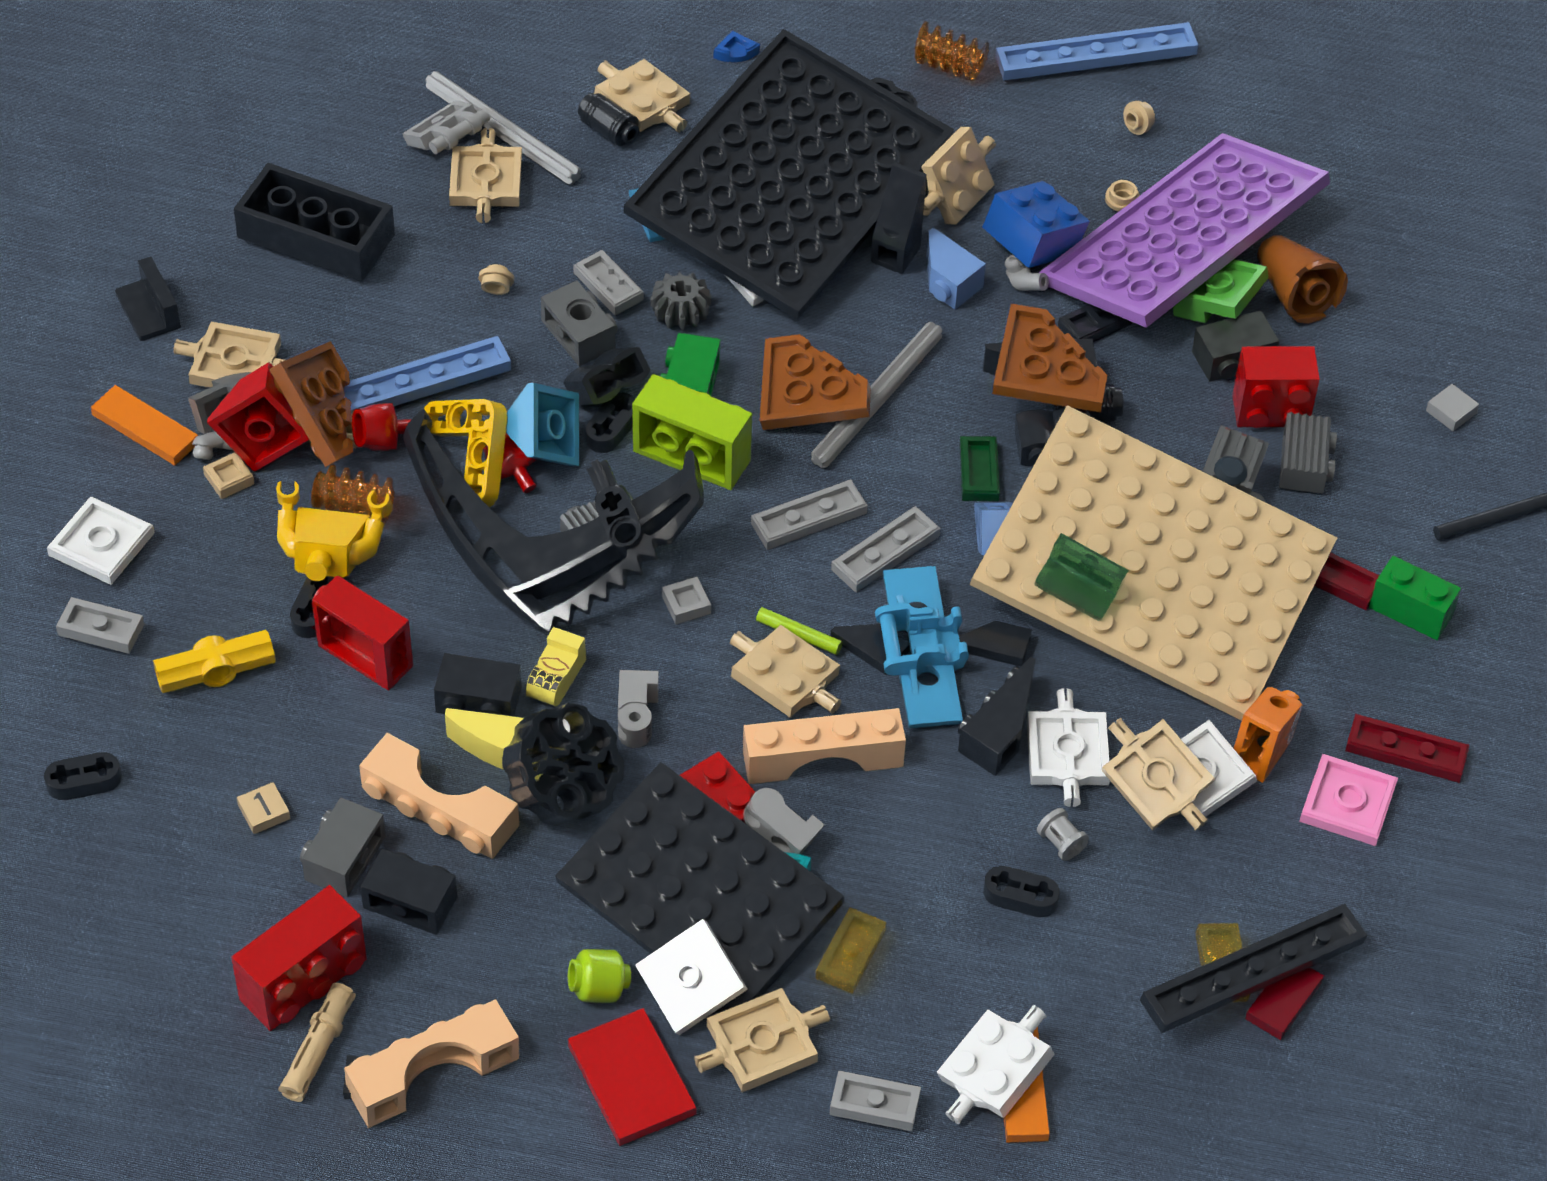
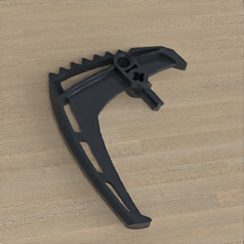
M424 409L419 411L408 423L403 435L413 466L435 515L454 548L472 573L500 603L522 620L548 634L553 627H556L557 622L572 624L576 610L590 614L594 600L608 602L611 588H626L628 575H642L641 563L643 561L657 560L656 547L674 542L704 504V488L699 463L692 450L686 452L682 470L632 501L626 488L623 485H618L608 461L599 462L597 459L591 462L592 467L588 468L587 471L597 492L594 500L599 517L567 531L544 536L527 537L503 521L467 484L430 432L432 419ZM425 445H427L444 478V484L441 488H438L425 456ZM453 498L459 501L469 518L481 532L480 538L473 546L449 510V505ZM635 536V537L633 538V540H631L630 542L625 543V541H626L627 539H629L630 537ZM494 550L523 584L508 589L485 563L488 552ZM623 559L593 584L565 602L547 611L538 602L539 599L586 578L616 560Z

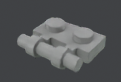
M453 101L402 134L407 146L422 148L423 150L431 149L434 154H438L444 149L450 150L457 146L458 140L467 134L474 135L482 129V125L490 120V115L485 109L476 112L474 105L471 103Z

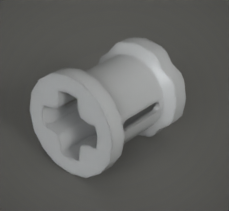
M1057 808L1051 811L1041 820L1037 827V833L1041 837H1047L1059 850L1058 856L1063 861H1068L1077 856L1088 844L1089 836L1084 831L1079 832L1068 820V813L1064 808Z

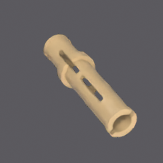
M333 983L322 1007L318 1012L313 1013L310 1019L311 1027L278 1089L287 1099L296 1102L303 1101L334 1038L340 1036L343 1030L342 1022L356 997V994L352 993L353 990L350 987L341 983Z

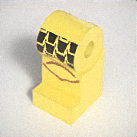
M553 627L547 637V646L538 660V665L534 667L529 676L526 696L558 706L586 661L585 638Z

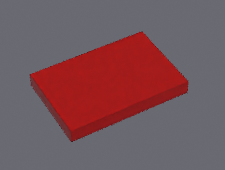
M644 1008L568 1038V1047L619 1146L696 1115V1106Z

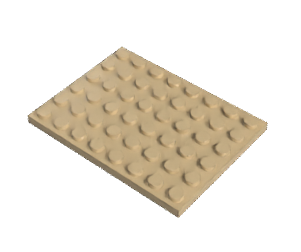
M1067 405L974 573L970 585L1242 721L1244 713L1260 696L1337 537Z

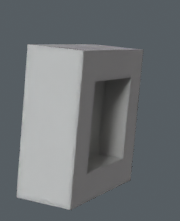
M1451 384L1428 401L1426 411L1451 431H1455L1477 414L1479 403Z
M698 577L662 587V598L675 625L711 614V603Z

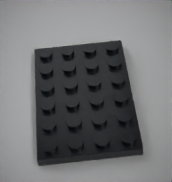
M662 762L654 768L555 875L557 883L650 954L702 919L707 921L747 987L746 991L722 1006L721 1008L724 1010L762 996L845 903L844 896Z

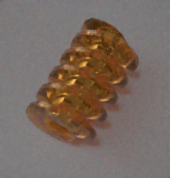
M924 21L915 44L916 62L923 65L928 61V65L931 68L936 69L940 65L943 72L948 73L952 70L954 76L961 77L965 73L966 80H975L986 63L989 42H986L980 50L978 49L977 38H974L968 46L966 45L965 34H961L957 41H953L954 30L949 29L946 35L942 37L941 26L937 25L933 32L930 33L929 22Z
M331 464L326 473L319 471L314 479L311 493L312 507L321 509L325 506V509L330 511L339 509V512L369 515L370 519L372 512L367 502L368 494L375 490L377 494L376 505H380L385 501V496L388 493L393 505V478L387 477L383 486H379L378 474H373L369 483H366L365 473L360 470L355 479L352 480L350 468H344L339 477L337 476L336 465ZM390 515L382 518V522L386 523Z

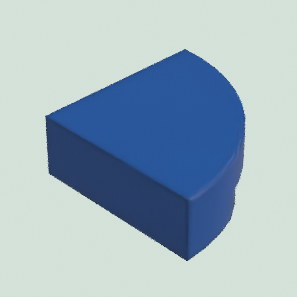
M732 31L714 49L713 58L724 62L746 61L760 53V44Z

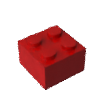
M1247 346L1241 348L1233 389L1237 427H1284L1287 413L1312 415L1320 380L1315 346Z

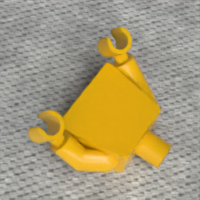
M281 481L277 483V500L282 505V510H278L277 540L287 557L294 558L295 570L298 573H305L313 581H321L326 576L336 577L338 575L344 578L350 575L356 565L375 556L385 523L381 522L382 518L387 517L393 511V505L388 493L385 496V501L380 505H376L377 494L375 490L368 494L367 502L372 512L369 519V515L304 507H298L297 511H295L293 506L299 502L300 498L298 483L294 482L295 491L289 495L282 493Z

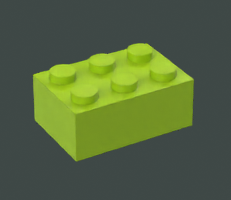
M655 374L651 376L632 404L633 452L682 470L685 454L688 450H692L698 459L703 480L728 490L733 489L751 461V412L744 410L740 406L723 402L711 397L707 393L698 392L680 385L674 380L665 379Z

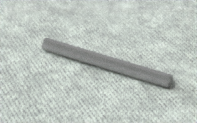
M433 71L431 75L426 77V88L449 104L453 101L473 104L476 112L485 109L490 115V120L483 124V127L487 128V130L489 128L494 129L496 136L512 147H522L524 155L568 185H573L575 181L580 179L581 169L438 71Z
M928 322L870 386V417L839 421L811 452L813 464L818 465L820 468H826L939 342L943 331L940 325H936L933 322Z

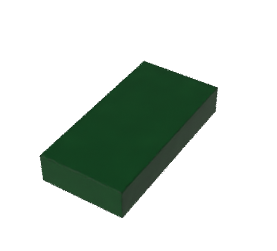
M960 436L962 501H999L997 437Z

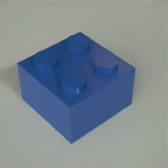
M1041 181L996 193L982 228L1026 267L1031 268L1056 260L1082 240L1090 221L1079 212L1076 206L1068 203L1050 184Z

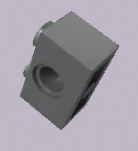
M578 280L541 297V320L578 366L598 358L608 350L616 349L615 333H617L618 328L614 318L609 313H604L599 307L594 294L591 291H586Z

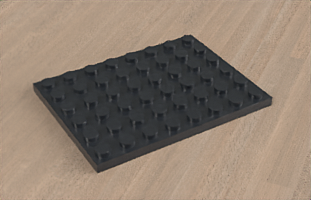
M782 29L624 204L623 213L798 320L874 231L894 162L923 172L921 166L953 135L954 129L787 30Z

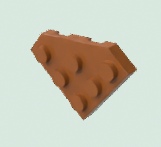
M1017 304L1010 305L992 394L1060 406L1068 405L1072 408L1101 412L1108 375L1099 366H1093L1085 357L1086 351L1069 333L1064 334L1056 326L1055 318L1047 309Z
M800 334L765 339L760 424L763 430L870 417L871 388L866 378L858 373L854 375L844 367L842 362L826 351L820 352L811 346L808 339Z
M329 341L270 368L269 370L274 377L276 388L285 396L293 410L295 421L304 429L311 442L314 454L323 462L324 466L327 467L353 453V441L346 434V427L352 424L351 401L345 397L344 387L350 384L349 371L332 342Z

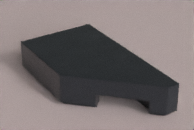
M1086 305L1060 317L1058 320V327L1064 334L1069 333L1074 339H1093V342L1132 325L1131 321L1115 314L1104 312L1102 309L1092 305Z
M993 621L960 635L959 640L960 642L967 643L969 654L1022 666L1031 639L1032 629Z
M881 624L838 626L831 630L830 636L843 641L842 646L886 675L883 665L884 661H886ZM898 636L901 656L909 652L910 643Z

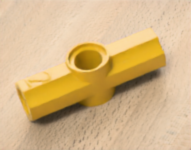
M266 630L226 641L221 636H207L196 642L193 650L153 660L162 693L203 682L208 687H221L231 682L235 678L236 673L276 662L272 642Z

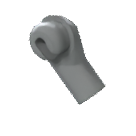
M1014 255L1006 258V274L1015 289L1019 291H1043L1047 289L1049 280L1045 273H1031L1030 269Z
M215 431L197 436L192 445H195L193 456L198 459L210 460L213 457V448L233 450Z

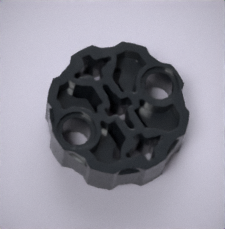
M567 703L553 709L546 708L527 716L515 726L513 739L503 751L502 768L508 774L510 795L521 809L530 810L538 816L541 822L546 824L561 825L575 819H583L600 813L613 801V791L616 785L623 780L624 760L618 752L616 733L606 720L596 718L589 713L585 706L574 703ZM563 719L568 722L570 732L565 729ZM542 774L539 777V779L535 781V776ZM557 796H559L563 801V810L559 807L557 803Z

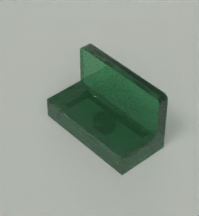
M1061 533L1054 543L1049 559L1037 576L1034 585L1091 618L1101 621L1120 591L1129 570Z

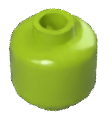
M584 949L579 952L576 959H571L569 963L568 986L570 991L575 992L578 999L582 1002L614 1003L621 997L623 989H628L630 986L629 964H624L622 956L616 950Z

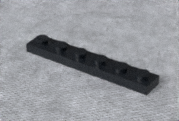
M1344 903L1144 991L1140 1002L1160 1032L1164 1033L1364 943L1368 935Z

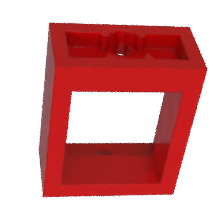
M338 575L327 585L321 586L316 591L312 599L318 646L389 691L413 667L409 620Z

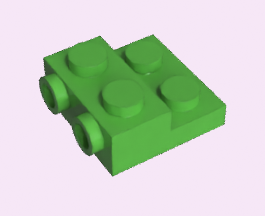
M1233 259L1173 307L1174 316L1206 323L1212 314L1236 319L1267 281V266Z

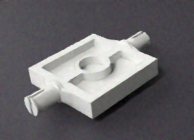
M1064 688L1057 691L1058 709L1048 712L1028 711L1027 733L1031 785L1063 786L1064 805L1070 807L1072 799L1073 807H1076L1081 803L1079 786L1109 785L1110 780L1102 772V767L1109 762L1106 712H1085L1074 709L1073 691L1067 688L1065 697Z
M1032 1005L1031 1009L1019 1023L1007 1021L987 1010L939 1068L937 1074L941 1081L955 1088L960 1094L950 1109L945 1112L950 1120L960 1124L961 1120L973 1106L987 1108L1004 1118L1055 1054L1051 1046L1037 1039L1032 1034L1042 1020L1047 1017L1039 1007L1037 1008L1035 1005Z

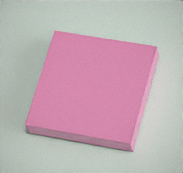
M1322 754L1299 822L1376 846L1398 777Z

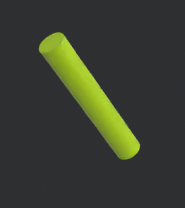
M761 607L757 613L756 621L774 629L782 625L807 643L835 655H838L843 644L841 640L764 607Z

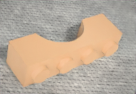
M899 708L744 725L743 756L748 784L788 780L791 774L804 764L831 757L855 761L864 771L904 766L906 738Z
M389 733L385 734L359 765L362 788L368 795L374 799H383L391 803L407 817H416L422 820L440 835L453 837L462 842L464 847L473 853H482L493 859L519 827L518 803L487 786L463 795H447L430 788L421 779L420 750Z
M495 999L484 1005H474L467 1009L464 1014L449 1021L436 1022L426 1031L409 1039L401 1038L393 1042L389 1048L376 1054L357 1058L351 1065L344 1068L346 1085L367 1127L370 1128L406 1111L408 1088L416 1076L424 1070L439 1064L454 1063L467 1066L483 1076L519 1059V1037Z

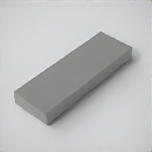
M850 479L751 515V525L765 548L769 550L867 514L868 505Z
M914 506L832 561L831 570L857 593L882 576L883 570H891L940 536V527Z

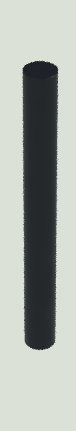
M1547 492L1434 526V536L1439 541L1547 508Z

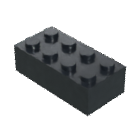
M271 163L265 165L234 207L237 237L239 239L359 281L365 279L395 235L392 205Z

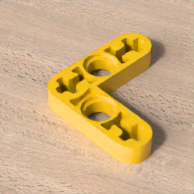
M486 399L429 402L424 407V410L432 419L430 430L432 434L443 437L469 436L464 480L490 508L498 499L507 425L505 406L502 403ZM466 409V411H467L466 422H465V424L461 427V424H460L461 415H462L463 411ZM446 415V421H438L439 417ZM482 415H490L489 419L481 421ZM487 445L488 456L486 461L482 462V452Z

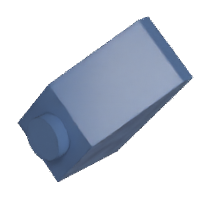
M932 227L928 231L926 253L929 292L936 299L945 302L956 310L983 288L986 263Z
M1012 502L974 503L978 552L981 555H985L1009 512L1013 504Z

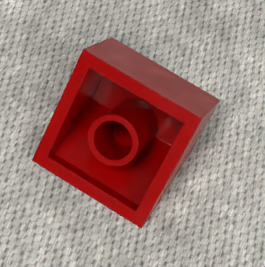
M270 362L240 379L207 418V424L254 472L309 440L304 429L295 421L293 410L285 396L276 388L274 377L269 370L273 367Z

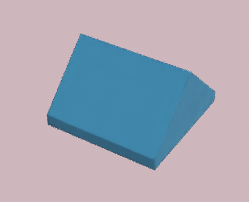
M528 383L507 411L506 433L529 458L569 466H579V393L537 383Z

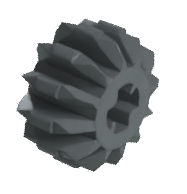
M679 270L676 276L665 273L663 281L655 282L651 296V307L655 312L658 322L665 321L668 329L678 325L683 331L686 325L689 324L697 328L699 320L707 319L709 306L711 305L710 290L707 289L705 279L697 280L694 272L685 276Z

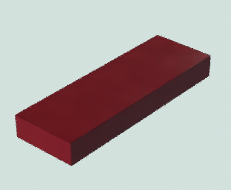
M1355 713L1345 751L1460 783L1469 745Z

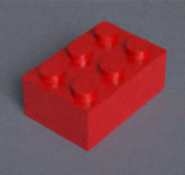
M328 885L231 956L239 1000L269 1031H272L281 1023L285 1024L291 1021L302 1007L313 999L322 998L330 990L333 983H336L345 975L354 974L360 969L364 961L367 960L361 915L331 885Z

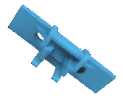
M935 566L883 570L888 605L877 608L875 617L876 621L881 624L886 661L883 663L884 671L887 675H899L908 727L918 728L961 724L963 718L954 671L964 667L969 658L967 643L960 642L958 629L962 624L960 607H953L951 614L944 617ZM897 631L908 633L911 655L901 656ZM928 672L934 674L938 678V682L927 686L921 684L917 677L921 673Z

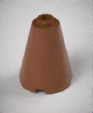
M1274 235L1267 238L1259 247L1257 259L1260 265L1267 266L1268 279L1287 314L1298 323L1309 324L1326 317L1323 312L1331 305L1336 308L1341 303L1347 291L1348 277L1338 262L1282 235Z

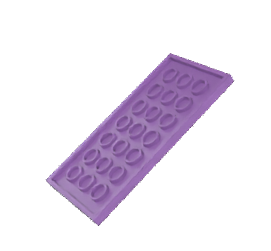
M1222 133L1039 273H1045L1048 276V287L1147 328L1329 185V172Z

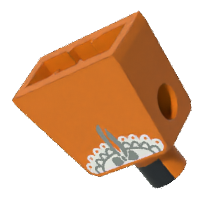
M1267 687L1243 715L1233 749L1254 772L1257 780L1262 783L1266 780L1293 738L1303 707L1299 696L1293 691L1284 690L1281 692L1273 687ZM1269 736L1260 747L1257 742L1258 738Z

